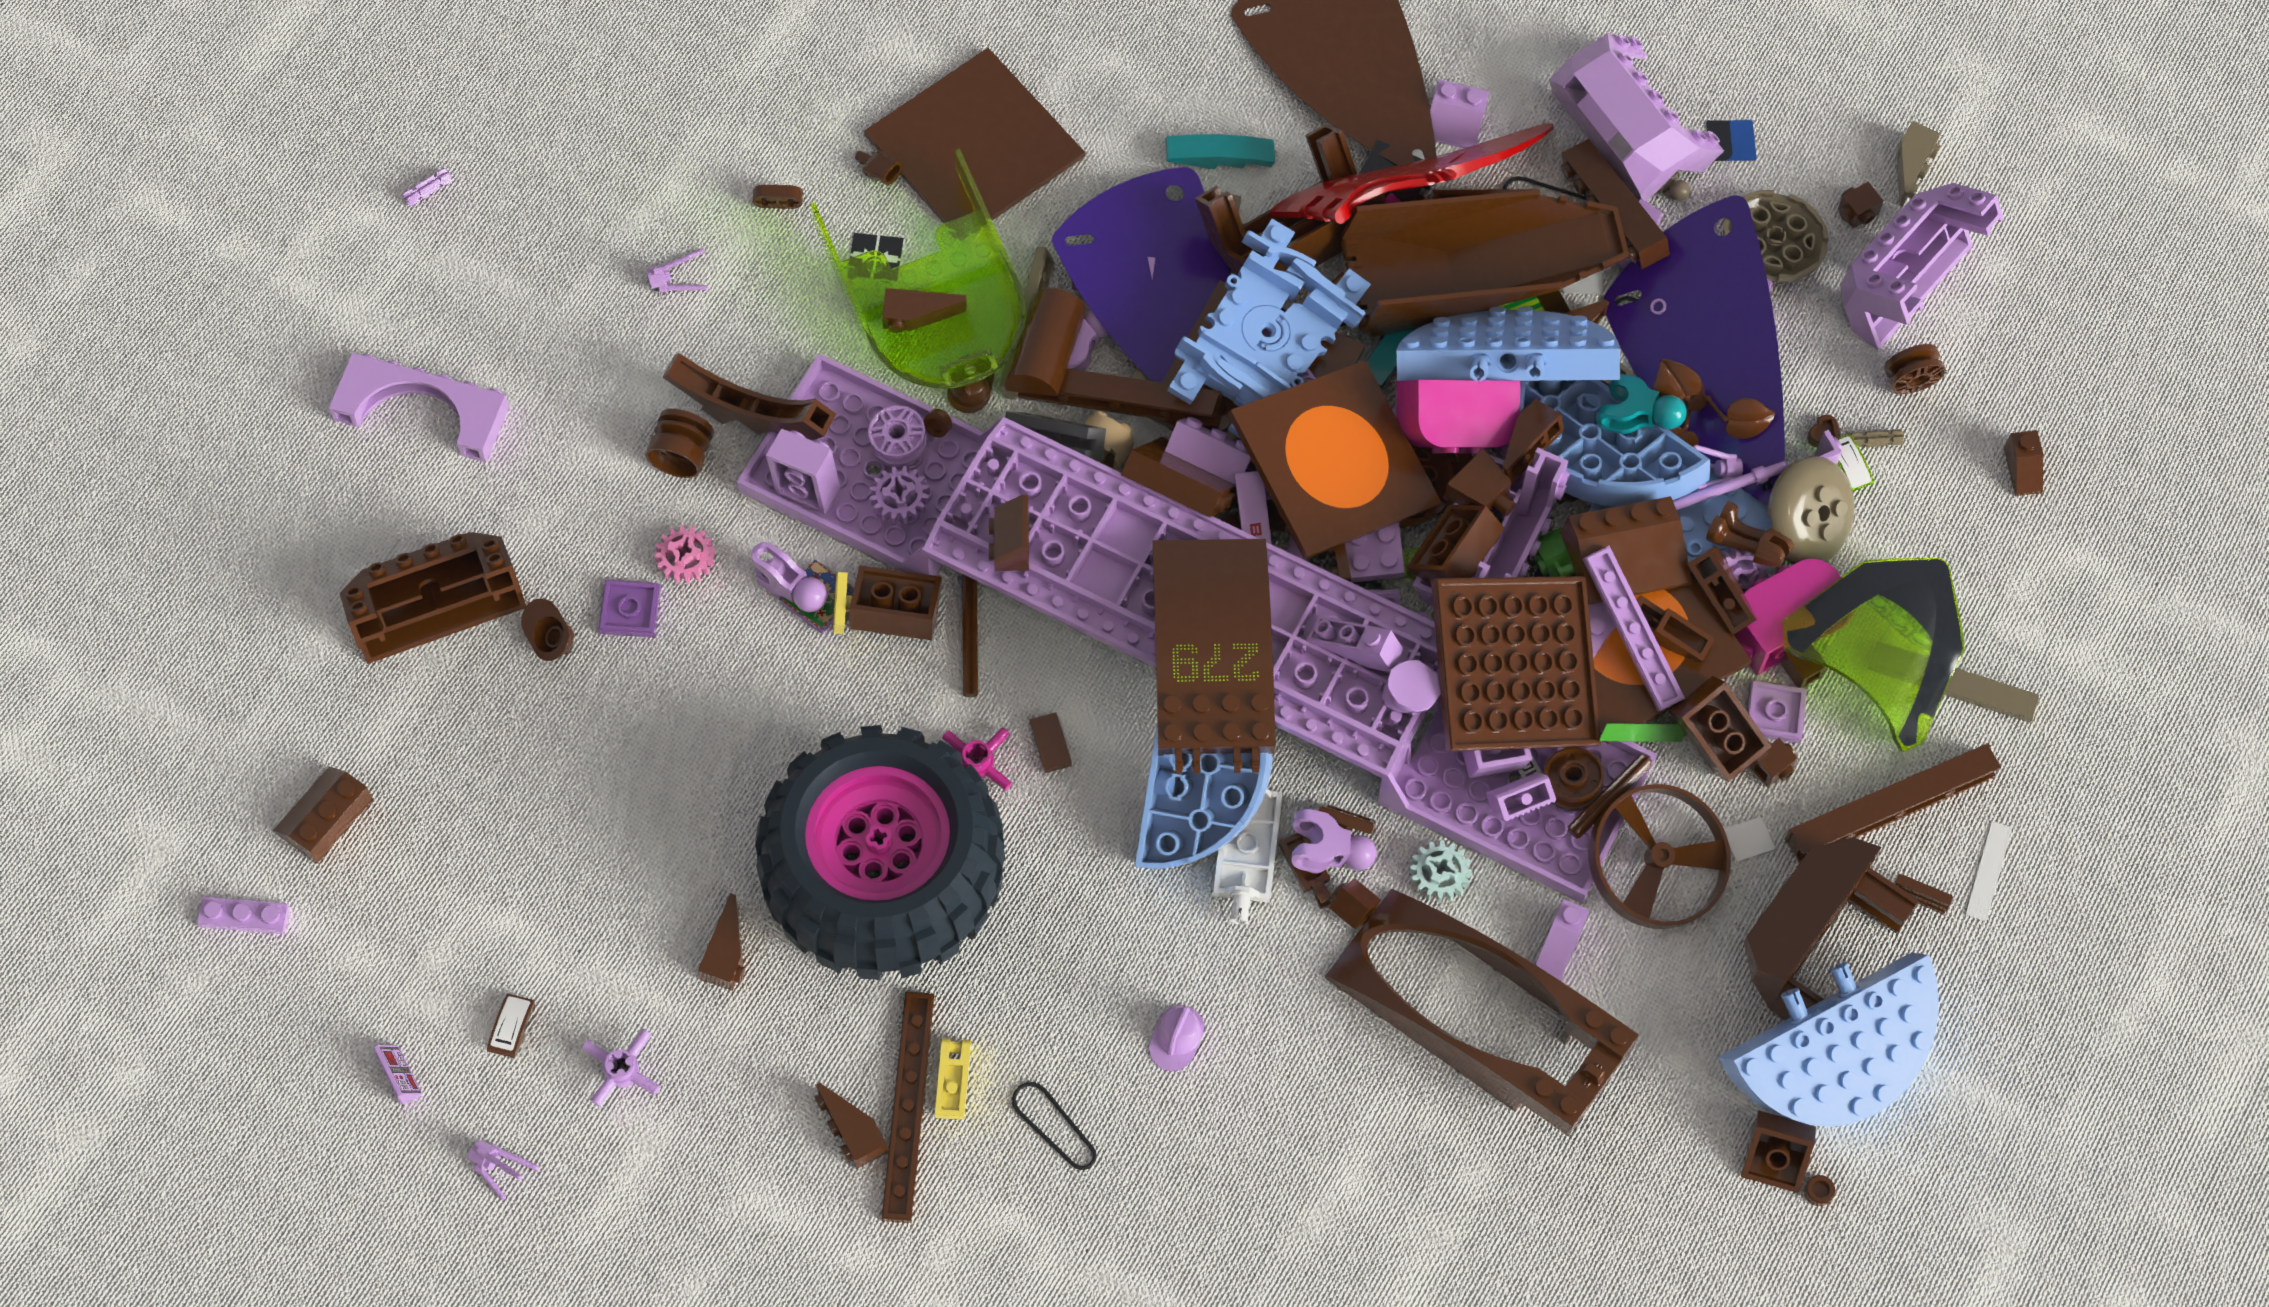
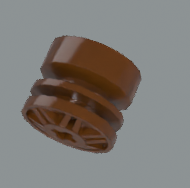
M681 409L663 410L654 429L655 435L652 436L645 453L646 460L653 467L671 476L680 478L698 476L705 460L704 452H707L710 441L715 433L713 426L707 420L689 411Z

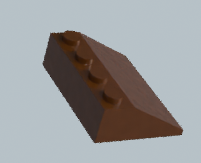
M1671 496L1570 515L1560 531L1576 575L1586 576L1588 605L1600 603L1603 600L1583 562V558L1607 546H1610L1634 596L1690 585L1692 582L1690 569L1687 565L1688 558L1681 520Z

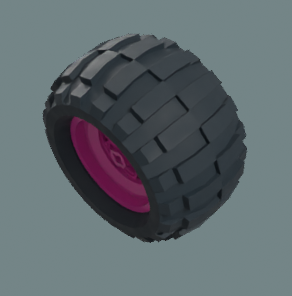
M881 725L860 727L862 735L844 739L841 732L822 739L820 751L815 754L811 752L807 754L803 751L789 764L787 768L788 778H785L783 783L776 780L764 804L765 817L761 816L757 825L755 840L757 852L756 868L764 900L772 918L781 924L785 936L803 953L806 954L810 950L816 955L818 963L838 973H841L842 968L856 969L857 976L860 979L881 980L882 972L900 970L901 978L921 974V964L934 959V961H938L941 965L955 956L960 950L959 942L966 936L972 940L988 919L987 911L997 901L1003 882V864L1005 861L1003 825L998 806L989 796L987 784L971 764L966 768L962 765L961 756L955 749L941 740L937 744L934 742L928 744L925 742L921 731L901 727V731L898 730L897 734L883 733ZM903 835H907L913 840L904 842L900 838ZM880 839L883 844L878 845L876 840ZM849 853H857L859 855L854 861L845 859ZM900 861L909 863L908 867L904 869H898L895 865ZM873 870L881 872L878 878L872 879L867 876Z

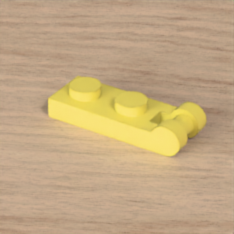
M942 1038L935 1118L965 1120L971 1040L962 1039V1042H953L951 1038ZM950 1053L961 1054V1058L949 1059Z

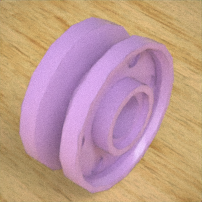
M894 405L882 409L870 421L868 436L872 452L881 463L898 468L909 466L919 460L926 451L928 442L923 419L917 411L907 406ZM897 434L903 435L901 438L898 439L892 438Z

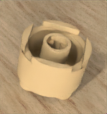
M1097 410L1084 422L1086 425L1106 428L1102 461L1097 462L1118 471L1134 447V441L1131 436L1132 428L1124 422L1118 423L1104 412Z

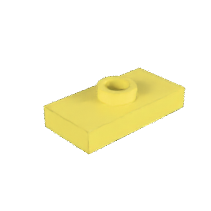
M838 572L836 574L833 616L834 634H844L845 612H849L852 599L851 595H847V572Z

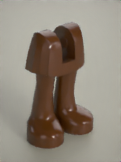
M1730 501L1725 504L1720 516L1717 515L1713 519L1706 536V540L1713 544L1747 551L1754 555L1753 563L1771 567H1779L1785 556L1790 553L1794 546L1791 539L1772 528L1764 531L1742 523L1738 519V506Z

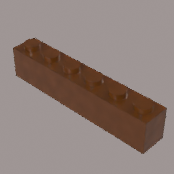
M1590 139L1561 153L1563 164L1561 165L1562 172L1567 179L1571 178L1573 180L1574 187L1579 195L1584 194L1586 201L1616 206L1618 208L1630 255L1628 258L1631 262L1636 261L1639 267L1644 269L1670 255L1668 240L1665 234Z

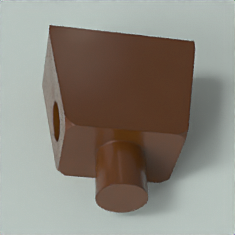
M1483 449L1447 484L1446 497L1459 505L1487 506L1490 511L1495 508L1505 517L1512 512L1516 505L1507 497L1511 486L1510 478Z

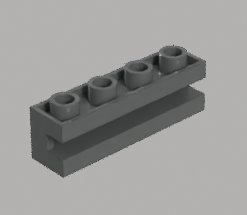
M1006 411L1005 418L1095 461H1102L1106 428L1026 412Z

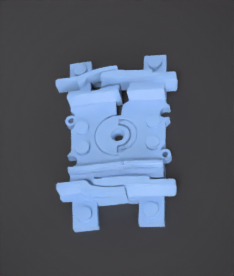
M1271 219L1261 237L1248 230L1242 243L1255 251H1251L1238 276L1232 274L1227 278L1225 287L1229 291L1225 294L1216 311L1209 313L1205 318L1206 321L1212 324V328L1206 329L1200 326L1198 330L1199 338L1196 343L1185 336L1182 337L1174 354L1184 363L1167 391L1191 405L1202 385L1205 384L1213 390L1221 391L1223 396L1232 400L1234 404L1240 407L1297 386L1295 383L1298 385L1304 383L1302 378L1304 373L1317 356H1324L1327 352V349L1321 345V341H1328L1332 345L1336 339L1335 332L1343 322L1351 328H1355L1360 323L1365 312L1356 304L1371 284L1350 268L1337 285L1333 284L1314 268L1315 260L1298 251L1287 248L1295 232L1274 219ZM1279 262L1288 269L1284 272L1276 270L1274 267ZM1302 287L1311 293L1306 297L1303 304L1293 303L1286 312L1281 310L1286 299L1293 302ZM1263 329L1269 330L1270 333H1271V336H1270V337H1265V336H1263V335H1262V330H1263ZM1231 424L1228 430L1240 438L1233 424Z

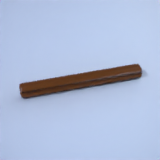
M962 574L963 695L965 697H976L978 695L977 581Z

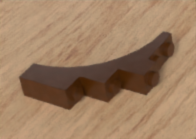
M680 353L674 355L663 375L664 379L703 405L701 410L721 424L738 420L758 435L772 430L779 434L782 428L789 432L797 431L805 438L815 440L825 437L836 416L835 412L815 398L788 400L768 396L738 386L700 367Z

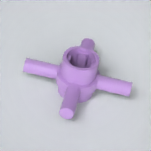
M642 1029L627 1050L617 1049L608 1053L590 1040L583 1044L582 1050L603 1063V1071L606 1076L604 1082L590 1099L593 1104L600 1107L615 1086L626 1088L635 1083L653 1096L658 1093L660 1086L639 1073V1064L636 1056L652 1036L648 1031ZM620 1063H625V1065L630 1067L626 1072L624 1069L617 1070V1073L613 1072Z

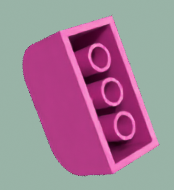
M1410 380L1396 382V418L1411 446L1432 448V453H1479L1482 449L1485 451L1487 447H1500L1510 442L1517 417L1520 415V381Z
M1805 559L1790 567L1789 565H1784L1774 573V576L1768 579L1765 577L1758 579L1744 593L1757 620L1734 634L1738 641L1754 648L1755 654L1750 658V667L1757 676L1780 664L1784 653L1792 649L1788 643L1787 631L1806 628L1815 624L1814 617L1804 606L1842 579L1837 570L1829 563L1819 559ZM1857 608L1828 628L1811 645L1849 626Z

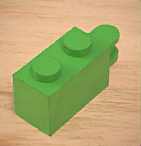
M1561 527L1540 536L1538 540L1541 542V546L1537 550L1536 557H1532L1536 567H1539L1543 577L1547 575L1549 577H1568L1575 573L1560 534Z

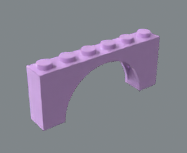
M352 353L329 405V411L334 421L360 427L366 415L378 404L389 398L411 393L430 395L448 404L460 418V433L457 446L461 456L487 463L509 410L506 394L494 388L489 390L480 388L472 382H458L443 374L438 376L429 374L421 368L415 367L411 369L403 367L395 361H381L369 354L359 355Z

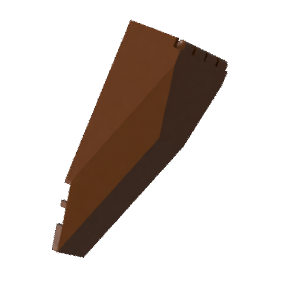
M1540 190L1356 206L1341 233L1343 241L1340 242L1344 260L1350 261L1345 264L1346 270L1350 268L1371 284L1356 304L1359 308L1364 309L1363 311L1365 312L1359 323L1360 331L1363 333L1370 332V336L1386 335L1433 322L1437 317L1448 318L1555 292L1624 261L1630 256L1616 206L1587 201L1585 204L1568 201L1567 196L1560 195L1558 198L1540 195Z

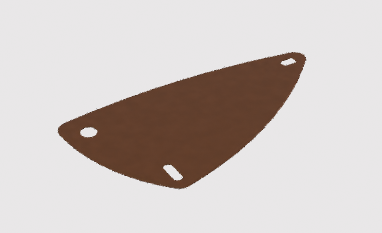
M1238 0L1233 6L1231 16L1257 54L1288 88L1333 126L1342 130L1343 133L1371 151L1378 140L1389 144L1390 146L1378 155L1396 165L1415 162L1412 152L1416 149L1422 151L1425 159L1436 156L1434 132L1424 80L1415 46L1399 0ZM1264 4H1269L1272 7L1269 12L1253 16H1246L1244 14V10Z

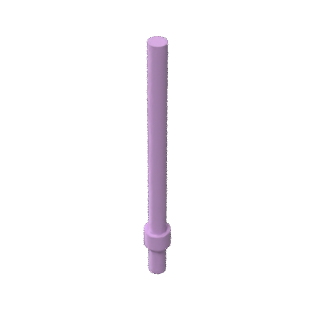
M1785 461L1765 468L1763 465L1751 470V473L1673 500L1676 510L1753 483L1758 485L1767 482L1768 478L1781 474L1786 469L1787 464Z

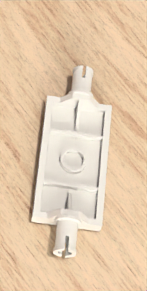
M1266 789L1264 798L1248 825L1232 841L1218 850L1213 896L1233 899L1231 917L1229 919L1233 924L1237 925L1239 913H1241L1240 925L1248 924L1250 901L1270 903L1282 792H1273Z

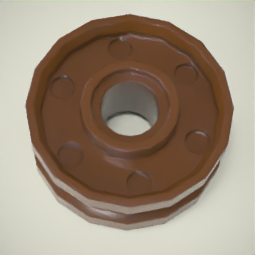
M1932 344L1912 346L1895 354L1885 363L1884 370L1887 377L1891 378L1890 386L1894 393L1910 394L1919 392L1934 385L1944 377L1947 370L1943 361L1939 360L1940 353L1937 346Z
M1579 747L1564 748L1555 752L1547 760L1544 775H1547L1556 797V801L1553 804L1556 807L1570 812L1583 811L1603 791V766L1598 757L1589 750ZM1571 777H1575V778H1578L1579 780H1577V781H1570V780H1568V779L1571 778Z

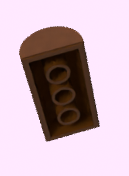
M1046 288L1036 293L1005 381L1006 391L1058 396L1087 310L1084 303L1077 296L1057 288Z

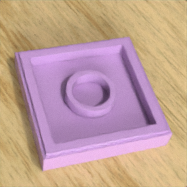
M1751 680L1747 713L1765 738L1775 740L1780 738L1782 741L1800 744L1803 733L1807 689Z

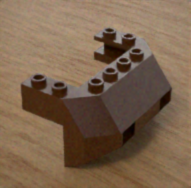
M1326 123L1305 135L1321 181L1314 185L1357 174L1342 130ZM1215 186L1195 197L1211 244L1237 276L1251 251H1255L1242 243L1244 236L1250 230L1261 237L1271 219L1295 232L1287 248L1298 251L1315 260L1314 268L1342 252L1340 242L1343 240L1341 239V233L1349 219L1342 224H1338L1332 221H1319L1314 218L1271 217L1270 210L1243 225L1232 194L1227 191L1222 194L1219 186ZM1385 193L1377 195L1358 206L1385 204ZM1279 262L1274 267V269L1284 272L1288 269Z
M474 532L457 534L448 540L436 544H428L422 549L411 553H402L391 560L374 563L368 568L362 569L339 593L348 624L358 649L362 650L367 664L526 607L521 587L502 536Z
M1852 837L1810 848L1746 936L1744 946L1752 982L1770 1011L1782 1019L1787 1020L1791 1018L1781 998V994L1784 992L1789 995L1787 991L1790 989L1798 988L1800 990V995L1806 1009L1824 1000L1794 979V976L1848 901L1896 934L1917 906L1918 899L1871 868L1882 847Z

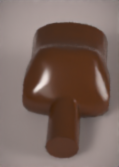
M883 150L877 151L872 156L862 151H858L855 155V159L864 164L862 167L864 175L885 185L892 184L902 172V163L890 157Z

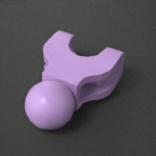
M1091 309L1087 311L1067 366L1068 369L1081 371L1087 369L1091 361V352L1099 345L1098 338L1104 339L1110 336Z
M761 542L753 548L751 557L754 566L757 568V581L763 588L777 597L782 596L792 603L794 602L800 610L808 613L816 612L824 607L828 591L821 580L814 577L807 578V574L803 569L796 565L784 551L769 542ZM763 552H768L772 554L773 559L763 561L759 559V556Z
M1301 809L1294 814L1293 828L1295 832L1309 838L1313 843H1302L1294 849L1291 858L1294 867L1317 874L1331 866L1341 868L1344 863L1352 870L1364 871L1375 863L1377 856L1376 845L1364 835H1354L1351 837L1350 830L1340 827L1336 820L1325 812Z

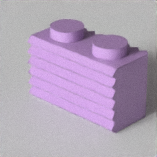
M1538 772L1486 793L1493 816L1507 822L1509 819H1514V817L1519 818L1520 814L1524 815L1525 812L1529 813L1530 810L1534 811L1535 808L1539 809L1540 806L1545 807V804L1550 805L1551 802L1555 803L1556 801L1549 777Z

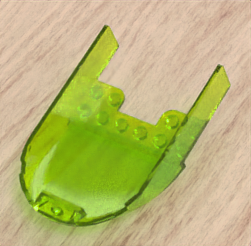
M960 149L955 150L956 170L974 211L971 214L946 222L937 228L935 238L940 251L891 269L885 255L875 250L840 261L816 203L810 204L813 224L849 305L852 317L865 342L878 360L893 373L912 383L931 388L962 387L976 383L996 372L1015 352L1023 334L1026 321V304L1021 284ZM886 288L966 295V312L912 331L895 333L888 329H883L882 314Z

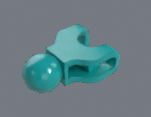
M1620 374V380L1610 381L1609 391L1615 400L1622 401V403L1605 404L1600 408L1596 416V421L1602 429L1620 434H1628L1643 427L1653 428L1654 423L1666 430L1675 429L1685 421L1687 409L1681 398L1674 395H1665L1659 398V391L1649 389L1641 378Z

